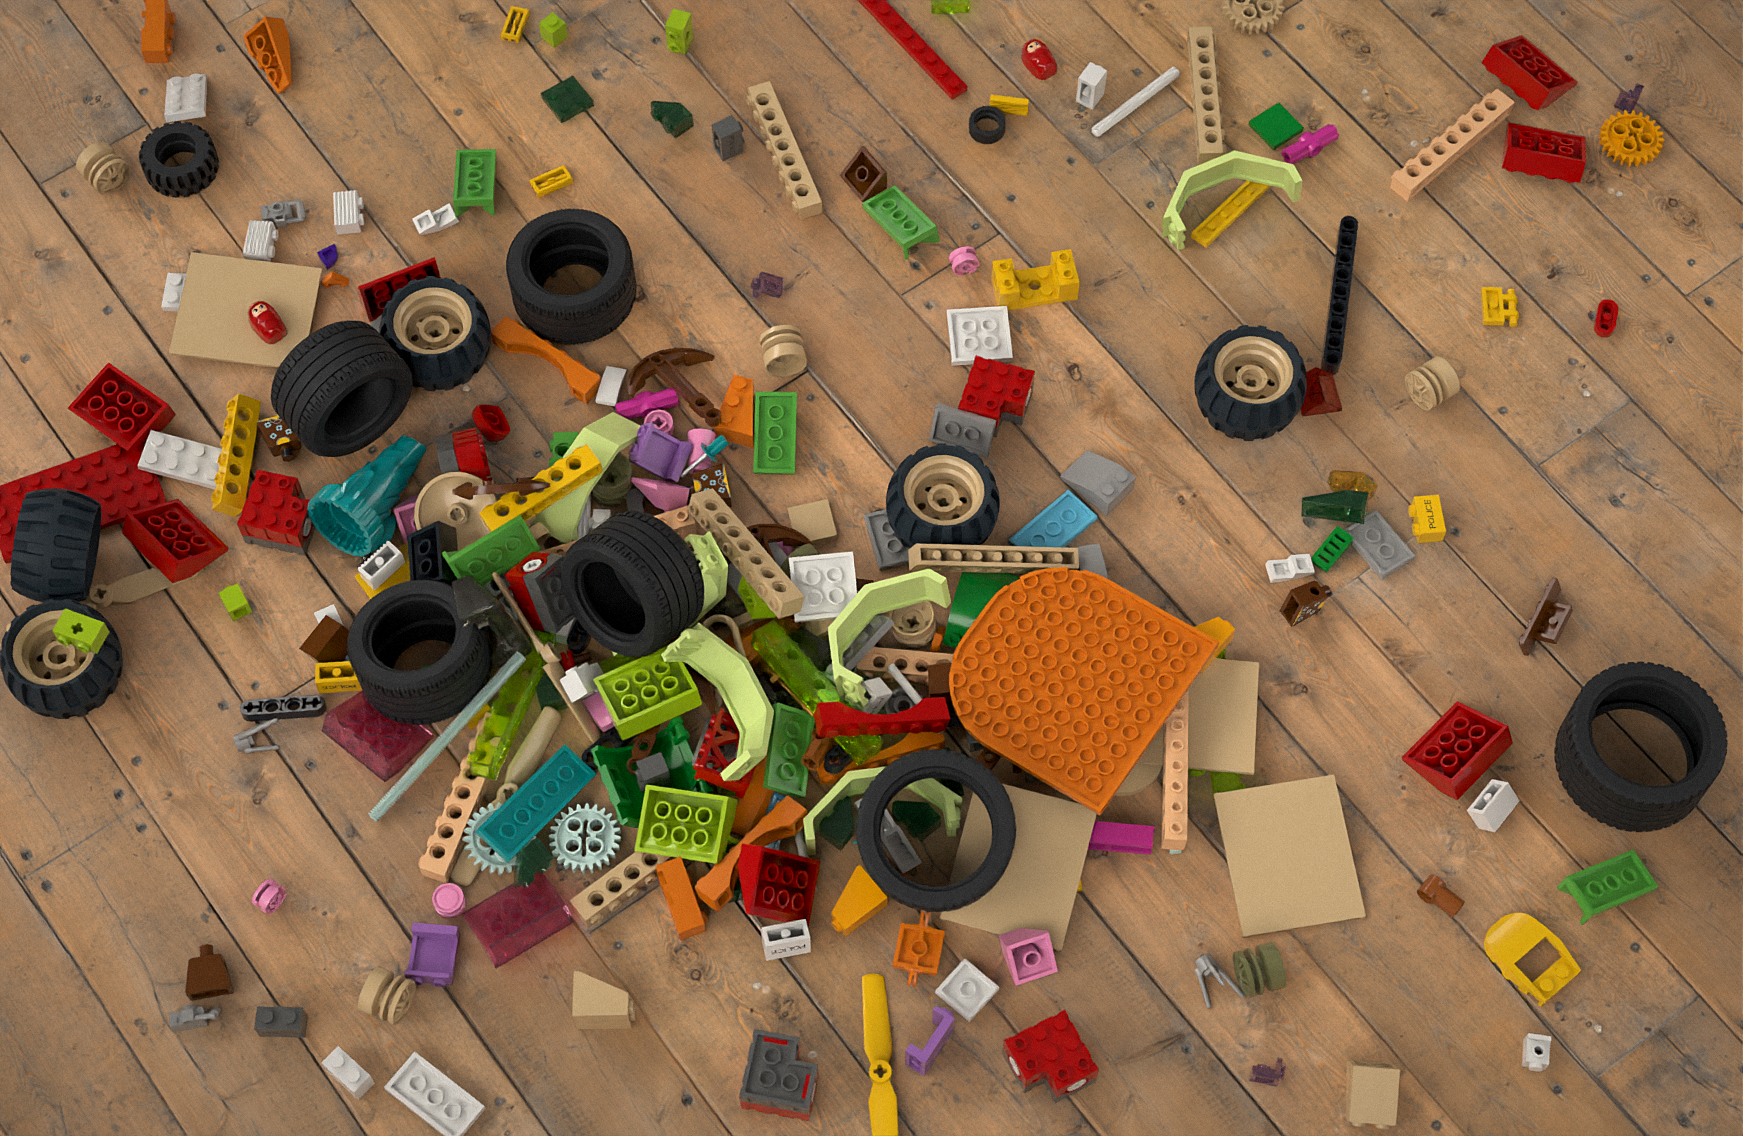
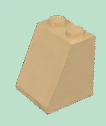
M574 971L572 1017L576 1029H631L632 1021H636V1007H634V1000H630L629 993L582 972Z
M1347 1059L1346 1119L1352 1122L1353 1126L1366 1127V1123L1375 1124L1376 1128L1389 1129V1125L1396 1126L1400 1069L1395 1064Z

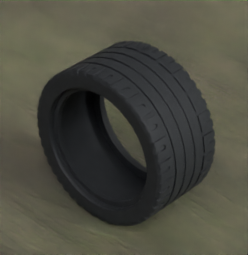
M1628 662L1627 664L1614 665L1590 679L1576 697L1558 730L1555 740L1554 754L1556 755L1554 759L1556 770L1559 772L1558 777L1562 781L1563 788L1567 790L1569 797L1573 798V802L1579 805L1582 811H1586L1590 817L1596 818L1600 823L1604 822L1607 826H1614L1616 829H1625V831L1629 832L1661 830L1663 827L1667 828L1672 824L1678 823L1690 814L1721 772L1728 746V740L1726 739L1728 736L1725 730V722L1722 720L1723 716L1718 711L1717 704H1714L1713 698L1710 695L1708 696L1707 691L1701 688L1700 684L1692 681V678L1683 675L1682 672L1675 671L1674 668L1664 667L1662 664L1656 665L1652 662ZM1619 709L1638 710L1660 719L1674 731L1682 743L1687 760L1686 777L1675 783L1662 786L1641 785L1621 777L1609 768L1600 757L1592 737V721L1606 712Z
M920 750L891 762V765H887L875 776L876 779L872 780L868 789H866L864 797L860 802L856 819L859 853L874 882L884 893L900 904L926 912L957 910L985 896L1004 874L1010 862L1016 840L1015 813L1003 784H1000L996 775L988 768L986 769L985 765L981 762L952 750ZM946 778L965 785L982 801L991 820L992 842L985 860L970 876L951 885L933 887L912 882L894 869L882 849L880 830L882 818L888 804L903 788L922 779Z

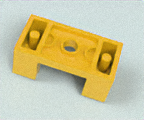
M1071 249L1051 252L1050 265L1016 271H1014L1012 258L992 261L991 281L997 306H1007V311L1078 299L1080 282ZM1032 284H1036L1040 288L1037 290H1032L1029 286Z

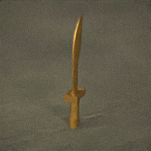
M761 659L758 662V666L770 677L769 680L779 690L783 687L810 716L814 717L813 712L786 685L788 680L779 671L776 672L768 661Z

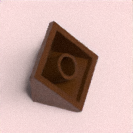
M861 146L840 176L858 198L865 202L887 189V172L865 146Z
M325 615L299 649L317 663L343 662L348 655L347 639L349 630Z
M952 663L928 665L930 698L945 697L947 706L953 705L949 687V672Z

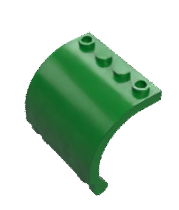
M962 572L952 602L943 645L957 648L967 630L992 597L1005 585L1008 586L1020 579V576L1010 573Z
M682 716L674 717L665 729L656 734V742L650 756L662 753L669 770L672 789L714 794L712 786L707 781L700 778L698 780L694 779L696 770H693L692 766L694 753L688 741L690 734L683 726L684 720ZM642 744L640 749L647 750L648 745ZM634 745L623 748L595 746L591 749L594 757L593 761L600 771L601 780L607 788L609 800L614 805L618 821L622 826L639 828L645 790L640 791L636 775L630 774L627 770V762L633 757L632 749ZM637 764L632 765L633 770H638Z

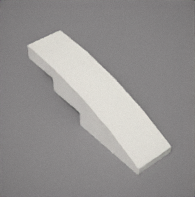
M862 798L854 803L857 810L860 807ZM886 809L880 830L881 845L899 871L904 874L922 862L899 825L895 824Z

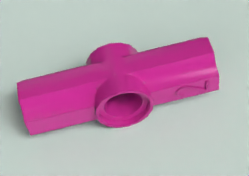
M1328 124L1314 133L1310 131L1304 133L1298 139V142L1282 150L1284 161L1289 164H1295L1307 156L1310 158L1315 157L1321 152L1323 147L1338 139L1337 128L1333 124Z
M672 388L655 393L643 391L634 399L615 404V409L618 415L628 420L639 416L646 418L652 411L678 406L679 401L676 391Z

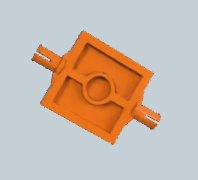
M925 911L921 912L919 924H900L892 968L909 972L907 985L910 987L911 983L912 987L917 986L918 974L937 976L945 931L928 926L930 913L926 912L925 917Z

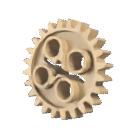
M1223 0L1221 8L1222 14H1225L1224 20H1229L1228 25L1235 24V30L1240 27L1242 28L1241 33L1248 30L1249 34H1251L1252 30H1255L1259 34L1261 29L1266 33L1267 27L1272 30L1274 25H1278L1279 20L1282 18L1284 6L1283 0Z

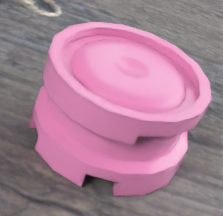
M961 247L949 255V261L952 264V270L955 275L963 276V273L966 272L971 274L977 270V266H980L973 247Z
M655 410L646 416L644 423L652 422L655 424V428L670 436L673 435V419L668 412Z
M267 879L254 893L252 903L256 907H261L265 914H271L282 904L286 897L284 891L286 892L287 890L282 885H278L274 879Z
M445 883L436 888L433 893L432 901L436 912L440 916L455 918L465 909L466 900L459 886L453 883Z

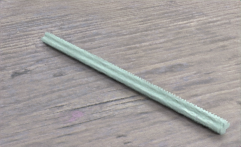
M516 651V654L509 659V662L507 661V664L505 663V666L501 668L502 670H499L496 676L494 675V678L488 682L489 684H486L487 686L462 710L459 717L457 716V719L455 718V721L451 722L452 725H449L444 730V733L442 732V735L440 734V737L434 741L435 743H432L433 745H430L431 747L417 759L416 764L414 763V766L412 765V768L408 769L409 772L406 771L407 774H404L405 776H402L403 778H400L401 780H398L399 782L385 794L386 797L383 796L384 799L382 798V801L378 802L379 805L376 804L377 807L374 806L375 809L372 808L373 811H370L371 813L368 814L373 820L378 822L384 816L383 813L386 814L385 811H388L387 809H390L389 807H392L391 805H394L393 803H396L395 801H398L397 799L409 789L408 786L410 787V784L414 783L413 780L416 781L415 778L418 779L417 776H420L419 774H422L421 772H424L423 770L430 766L429 764L437 758L436 755L439 756L438 754H441L440 752L452 742L457 733L459 734L458 731L461 732L460 729H463L462 727H465L464 725H467L466 723L473 719L472 717L478 713L477 711L484 707L483 705L493 697L492 694L495 695L493 692L496 693L495 690L498 691L506 683L507 678L509 679L508 676L511 677L510 674L513 675L512 672L515 673L514 670L517 671L520 664L522 665L521 662L524 663L523 660L526 661L521 653Z

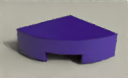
M335 244L317 252L326 270L336 263L338 251Z

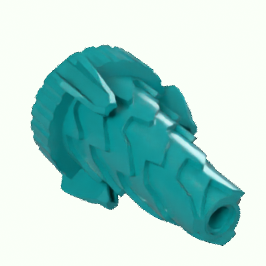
M403 434L394 444L384 449L372 463L368 461L343 483L324 485L308 502L307 506L308 515L317 531L336 548L353 556L363 557L374 550H380V547H383L386 541L391 540L396 528V516H389L392 513L389 510L400 499V493L409 485L407 481L413 476V473L418 468V464L421 462V458L427 451L425 445Z

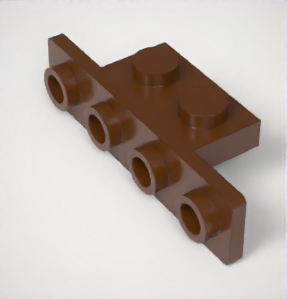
M1552 578L1550 584L1546 586L1541 601L1537 603L1533 617L1528 621L1525 633L1519 639V646L1525 656H1529L1536 640L1557 644L1573 612L1570 605L1556 603L1561 592L1557 578Z

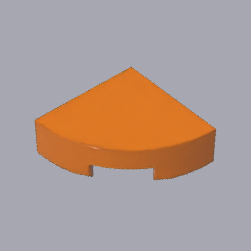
M333 271L321 279V286L331 288V285L344 287L349 284V278Z
M939 625L934 634L930 652L939 653L946 627Z

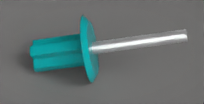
M720 435L708 446L701 442V447L705 454L685 469L680 476L682 478L707 457L718 463L715 455L729 445L726 438Z

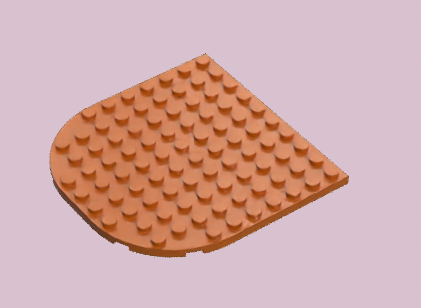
M1068 567L1041 569L1022 575L1017 581L1000 589L967 630L954 652L949 672L951 700L960 722L980 744L1096 814L1101 815L1219 646V641L1099 574L1087 570H1069Z

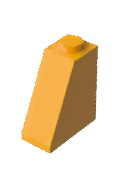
M1220 617L1194 626V628L1219 641V646L1200 673H1203L1233 640L1235 628L1230 622L1222 620Z
M861 865L855 868L831 912V925L836 932H842L845 937L888 905V897Z

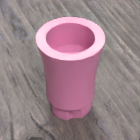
M692 429L687 432L688 442L693 444L689 454V466L705 454L701 447V442L708 446L715 440L716 434L708 429ZM707 457L689 473L692 475L695 472L711 467V459Z

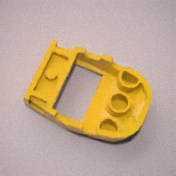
M1508 914L1492 925L1485 934L1484 949L1491 961L1499 966L1502 971L1501 974L1507 980L1510 979L1515 983L1521 992L1525 995L1530 993L1539 1000L1538 1005L1540 1007L1581 972L1580 967L1563 942L1548 928L1528 914ZM1546 938L1559 951L1561 958L1536 980L1531 982L1515 963Z

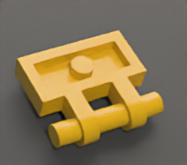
M1482 287L1480 294L1483 325L1503 326L1505 319H1507L1510 327H1516L1518 325L1519 312L1516 310L1518 297L1515 295V290L1508 289L1507 294H1502V287ZM1503 304L1508 305V310H1504Z

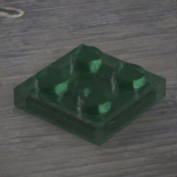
M573 75L540 93L542 100L561 124L594 106V101Z

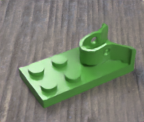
M496 149L456 150L453 193L455 217H459L469 211V206H483L484 211L492 216L495 215Z
M895 185L862 203L863 209L902 247L905 260L909 258L910 247L920 241L922 243L939 242L937 226Z
M755 392L754 474L795 475L797 392Z
M518 515L460 551H444L442 555L466 594L469 595L493 580V572L498 573L500 576L516 566L533 551L539 552L541 549L521 515Z
M776 703L772 705L774 715L768 743L763 788L802 799L806 796L809 770L802 765L801 758L812 741L811 734L814 730L815 719L806 711Z
M1634 849L1571 874L1557 886L1559 891L1573 896L1583 910L1580 920L1581 925H1584L1595 915L1651 893L1658 888V885Z

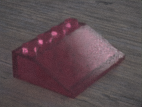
M363 690L327 712L322 727L324 734L384 782L398 774L434 737L422 725L403 724L383 716L368 702Z
M540 868L462 913L468 926L496 969L574 923L565 902Z

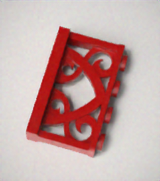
M720 708L717 715L713 713L708 726H711L712 729H707L703 739L707 743H702L698 753L702 757H697L693 766V770H696L694 779L698 780L700 778L733 791L735 796L743 799L750 785L756 765L740 780H723L720 773L733 763L736 758L728 762L719 747L735 743L738 751L740 732L731 714L724 712V709ZM720 726H726L727 731L721 730ZM707 763L714 764L712 769L707 767Z

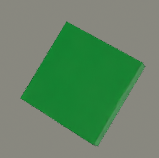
M1279 102L1251 119L1248 124L1272 150L1303 132L1304 129Z

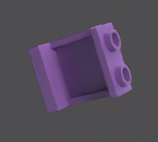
M652 422L643 423L637 431L638 437L636 442L629 450L630 456L628 460L664 481L678 482L693 444L688 441L681 442L655 428V424Z
M413 922L411 929L413 940L408 969L404 973L405 978L414 980L416 985H423V983H432L436 987L452 985L460 939L458 926Z
M935 1006L932 1023L938 1027L923 1050L910 1043L905 1051V1064L923 1076L926 1075L954 1032L955 1017H953L951 1011L944 1007L940 1009Z

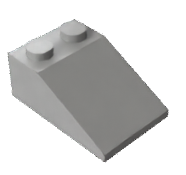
M1087 450L1060 476V479L1107 516L1134 489L1136 477L1120 464Z

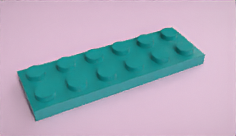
M564 744L476 830V833L508 863L596 776V773Z

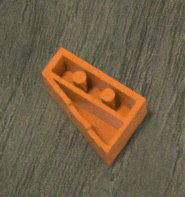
M144 0L146 11H142V17H145L144 28H141V52L145 63H169V55H172L173 52L171 39H174L173 24L176 23V15L174 12L172 13L168 0Z
M734 374L720 408L721 422L718 426L714 427V433L716 438L723 435L727 441L754 448L753 379Z
M678 857L655 865L658 881L680 941L705 932V923H708L704 910L700 911L698 903L701 902L697 891H693L691 887L693 880L689 870H685L682 858Z

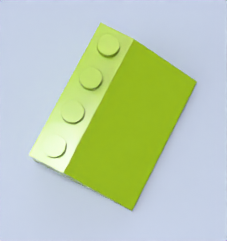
M667 646L651 655L641 657L593 679L622 741L702 705L699 691L684 663L664 662L661 654L668 649Z
M646 785L634 851L718 864L734 823L738 800L727 796Z

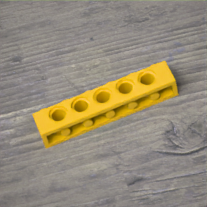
M240 393L233 399H230L226 406L228 415L223 424L225 433L220 442L222 451L217 460L219 469L214 478L216 487L211 496V501L213 502L212 510L232 517L240 514L245 504L257 421L261 401Z
M587 444L583 447H578L573 450L572 454L557 460L553 466L547 470L540 471L536 477L531 479L550 483V487L541 493L534 492L525 496H520L519 491L506 493L494 504H489L479 513L481 520L490 533L518 515H521L526 522L602 473L601 462ZM574 466H580L579 469H572ZM562 477L560 481H554L555 478ZM521 500H527L524 504H518ZM505 511L509 512V513H508L507 515H505V516H500V514H501L502 512H505Z

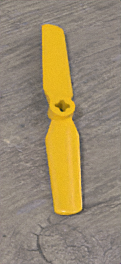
M866 974L862 977L864 1050L871 1065L869 1067V1077L873 1082L868 1101L872 1136H898L897 1097L890 1083L892 1069L889 1063L893 1046L885 982L882 975ZM878 1068H882L883 1072H887L883 1074L882 1078H878V1074H874L878 1072Z

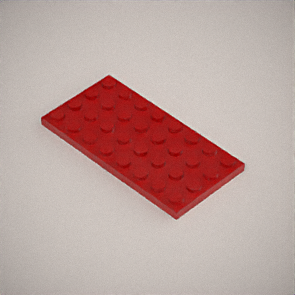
M146 441L130 452L116 444L0 485V550L4 562L7 564L12 561L17 520L25 494L28 492L58 488L76 491L95 499L102 506L101 530L124 522L127 513L167 502L158 475L138 469V463Z

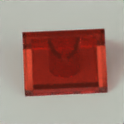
M1318 367L1306 372L1307 389L1300 409L1302 417L1342 411L1333 374Z

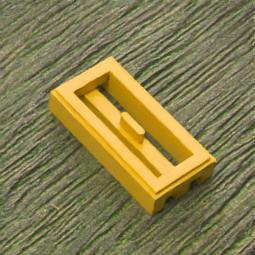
M511 6L500 35L501 40L507 38L511 42L512 40H515L516 43L520 42L530 15L529 9ZM515 12H517L516 18L513 22V26L509 34L507 32L509 30Z
M990 95L989 106L999 109L1004 114L1027 116L1029 99Z
M562 165L529 180V183L533 187L534 192H536L537 197L540 198L572 184L573 178L565 165Z

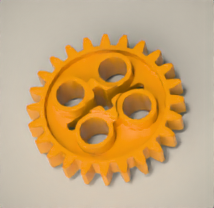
M1624 110L1623 115L1620 112H1617L1615 116L1610 115L1609 120L1606 119L1602 125L1598 137L1601 139L1599 145H1604L1602 151H1608L1607 157L1613 155V162L1618 159L1620 160V165L1627 162L1628 167L1632 163L1636 167L1639 166L1640 162L1644 166L1648 161L1652 163L1654 157L1657 158L1661 152L1664 142L1662 138L1664 133L1659 132L1661 126H1654L1656 120L1649 121L1650 116L1648 115L1644 118L1642 117V112L1639 115H1635L1634 110L1631 114Z

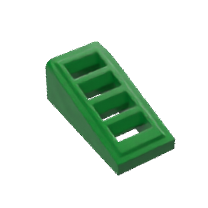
M1337 526L1311 557L1312 563L1327 573L1352 545L1353 536ZM1331 543L1335 544L1340 549L1338 550L1333 545H1331ZM1325 549H1327V550L1330 551L1332 554H1334V556H1332V555H1330L1329 553H1327V552L1325 551ZM1322 555L1329 563L1322 560L1319 556Z

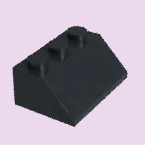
M436 521L407 536L410 581L436 580L454 587L460 586V582L442 555L444 551H458L455 527Z

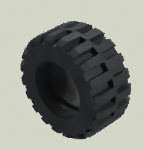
M174 121L173 124L168 122L163 124V127L153 129L154 132L152 134L149 133L145 137L146 141L142 142L141 150L139 151V162L149 185L156 192H161L165 196L170 194L174 198H179V196L190 197L189 194L195 193L196 195L200 193L202 188L206 189L209 186V182H213L216 177L215 173L217 174L219 170V157L209 133L203 130L201 126L197 124L193 126L191 122L186 121L184 123ZM190 152L194 154L193 158L184 165L176 167L164 165L168 158L177 153Z

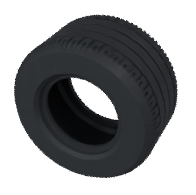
M575 208L548 212L527 223L514 237L509 247L506 259V273L516 313L526 327L534 331L541 338L569 345L595 341L616 330L629 315L635 301L637 288L632 251L621 229L605 216ZM568 265L588 266L596 270L603 277L591 289L573 295L556 294L543 288L547 278L554 271Z
M339 321L313 332L297 344L285 357L277 369L272 382L271 403L275 412L309 451L323 457L345 456L368 446L382 436L396 422L404 411L411 395L412 373L407 363L373 326L362 321Z
M623 511L611 516L576 541L566 552L562 563L563 590L576 619L598 643L620 655L638 658L655 653L694 623L704 605V581L694 554L679 534L669 525L652 515L642 512Z
M413 580L393 585L381 591L360 609L348 633L347 652L349 661L366 699L380 714L395 722L408 725H427L454 717V715L461 713L474 700L473 698L485 688L491 675L493 653L479 612L465 593L445 582ZM438 640L451 645L449 651L440 660L428 667L413 671L394 669L399 656L416 643Z

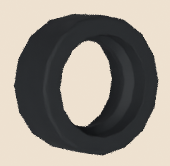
M979 107L969 117V134L975 141L982 144L998 142L1005 133V116L995 107ZM982 119H991L998 123V128L993 131H982L976 127V123Z

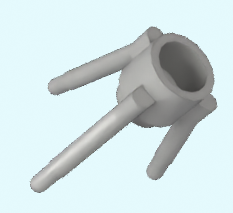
M278 719L264 721L247 731L233 735L237 750L239 752L244 750L246 754L278 750V745L252 747L255 744L253 734L278 722Z
M1205 954L1195 961L1197 969L1194 972L1199 979L1207 1008H1211L1203 975L1206 978L1214 975L1220 985L1224 986L1225 982L1221 978L1222 976L1241 998H1244L1243 992L1224 972L1218 962L1213 959L1211 954Z

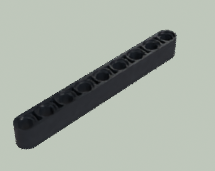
M1345 216L1341 219L1337 233L1321 359V371L1328 376L1338 373L1343 354L1358 231V221L1353 216Z

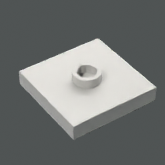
M965 958L935 990V993L970 1022L996 994L999 986Z

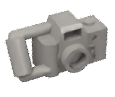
M300 200L274 202L271 205L260 206L262 220L265 222L272 221L277 228L287 227V224L301 222L306 218L304 205ZM292 206H296L298 217H293Z
M186 1005L180 1012L169 1013L170 1027L174 1032L208 1026V1019H217L221 1014V1009L214 1007L210 1010H204L202 1007H197V1005Z

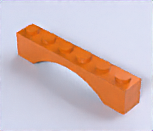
M505 316L491 331L492 343L507 353L531 354L554 365L565 377L571 395L586 405L598 393L601 377L596 371H590L579 360L571 359L565 351L556 349L546 339L542 340L531 329H525L516 319H510Z
M909 733L892 747L878 752L862 753L837 774L828 773L824 769V760L820 767L816 768L815 772L820 785H832L840 780L848 771L889 766L894 760H898L904 755L908 756L912 752H919L920 750L945 749V739L943 733Z
M788 795L783 800L777 802L774 809L768 815L763 816L757 826L748 831L744 838L736 846H733L728 854L718 864H715L706 876L698 880L695 886L698 897L715 911L719 912L733 898L734 887L739 875L738 862L742 844L765 847L774 841L795 836L804 827L803 819L808 815L807 809Z

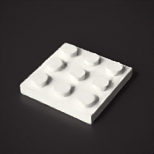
M1007 306L947 310L952 366L971 365L974 362L975 355L1000 362H1013Z
M853 551L789 558L791 581L805 596L801 611L794 614L795 622L835 619L857 594Z

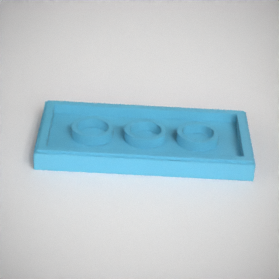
M1068 489L1012 536L1008 543L1011 546L1065 548L1091 526L1098 516Z

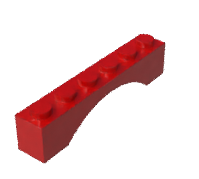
M945 697L923 698L918 704L908 710L893 714L861 712L841 702H818L814 712L818 737L828 738L836 736L854 737L857 735L876 736L878 734L897 735L900 733L918 734L921 732L939 733L946 731L950 721Z

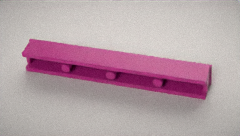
M1095 821L1088 849L1151 855L1155 826Z

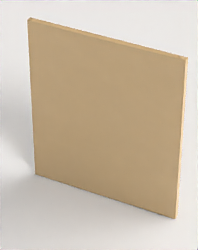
M191 252L169 354L279 368L290 351L310 335L323 269ZM254 302H267L281 317L287 328V335L275 344H267L254 332L248 320V309Z
M1216 658L1203 673H1199L1188 689V769L1254 775L1259 662ZM1163 726L1137 764L1163 766Z
M1329 774L1327 776L1213 794L1243 937L1247 938L1249 936L1366 917L1334 775Z
M1003 784L1010 797L1009 800L1012 802L1016 823V840L1010 862L1001 879L985 896L960 909L948 912L942 911L940 919L998 935L1019 928L1046 930L1049 932L1052 948L1056 951H1062L1097 814L1079 803ZM974 792L949 885L962 881L974 873L985 860L991 847V820L986 807Z

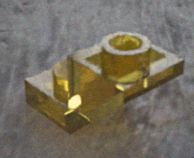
M1333 470L1330 472L1327 481L1330 488L1341 496L1355 487L1357 493L1364 496L1368 501L1375 495L1377 485L1363 472Z

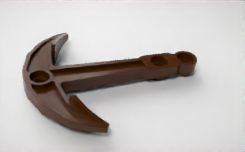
M671 348L652 353L634 366L627 383L630 398H633L645 386L647 378L657 374L689 403V407L697 415L705 418L708 426L716 427L721 422V411L714 408V404L704 394L699 393L674 366L685 362L686 366H691L701 362L713 361L714 355L693 348Z
M534 477L516 478L515 483L496 484V481H482L483 486L472 487L471 482H466L453 489L452 494L467 500L473 499V495L518 491L520 496H525L550 487V483L531 480Z
M756 524L746 527L751 534H758L753 536L774 561L775 559L768 543L782 542L783 546L813 545L802 533L783 525ZM720 550L727 564L730 565L732 562L729 560L727 556L724 555L723 551ZM794 614L781 618L784 620V627L787 631L797 632L801 628L802 622L790 621L794 619Z
M683 662L699 691L700 699L706 704L711 714L715 713V699L709 682L694 668ZM661 724L639 733L632 749L633 757L627 762V770L630 774L635 775V770L632 769L633 764L650 756ZM642 744L648 745V749L641 750L640 746Z

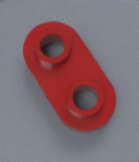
M1602 300L1597 307L1594 331L1600 337H1609L1615 330L1619 308L1613 300Z

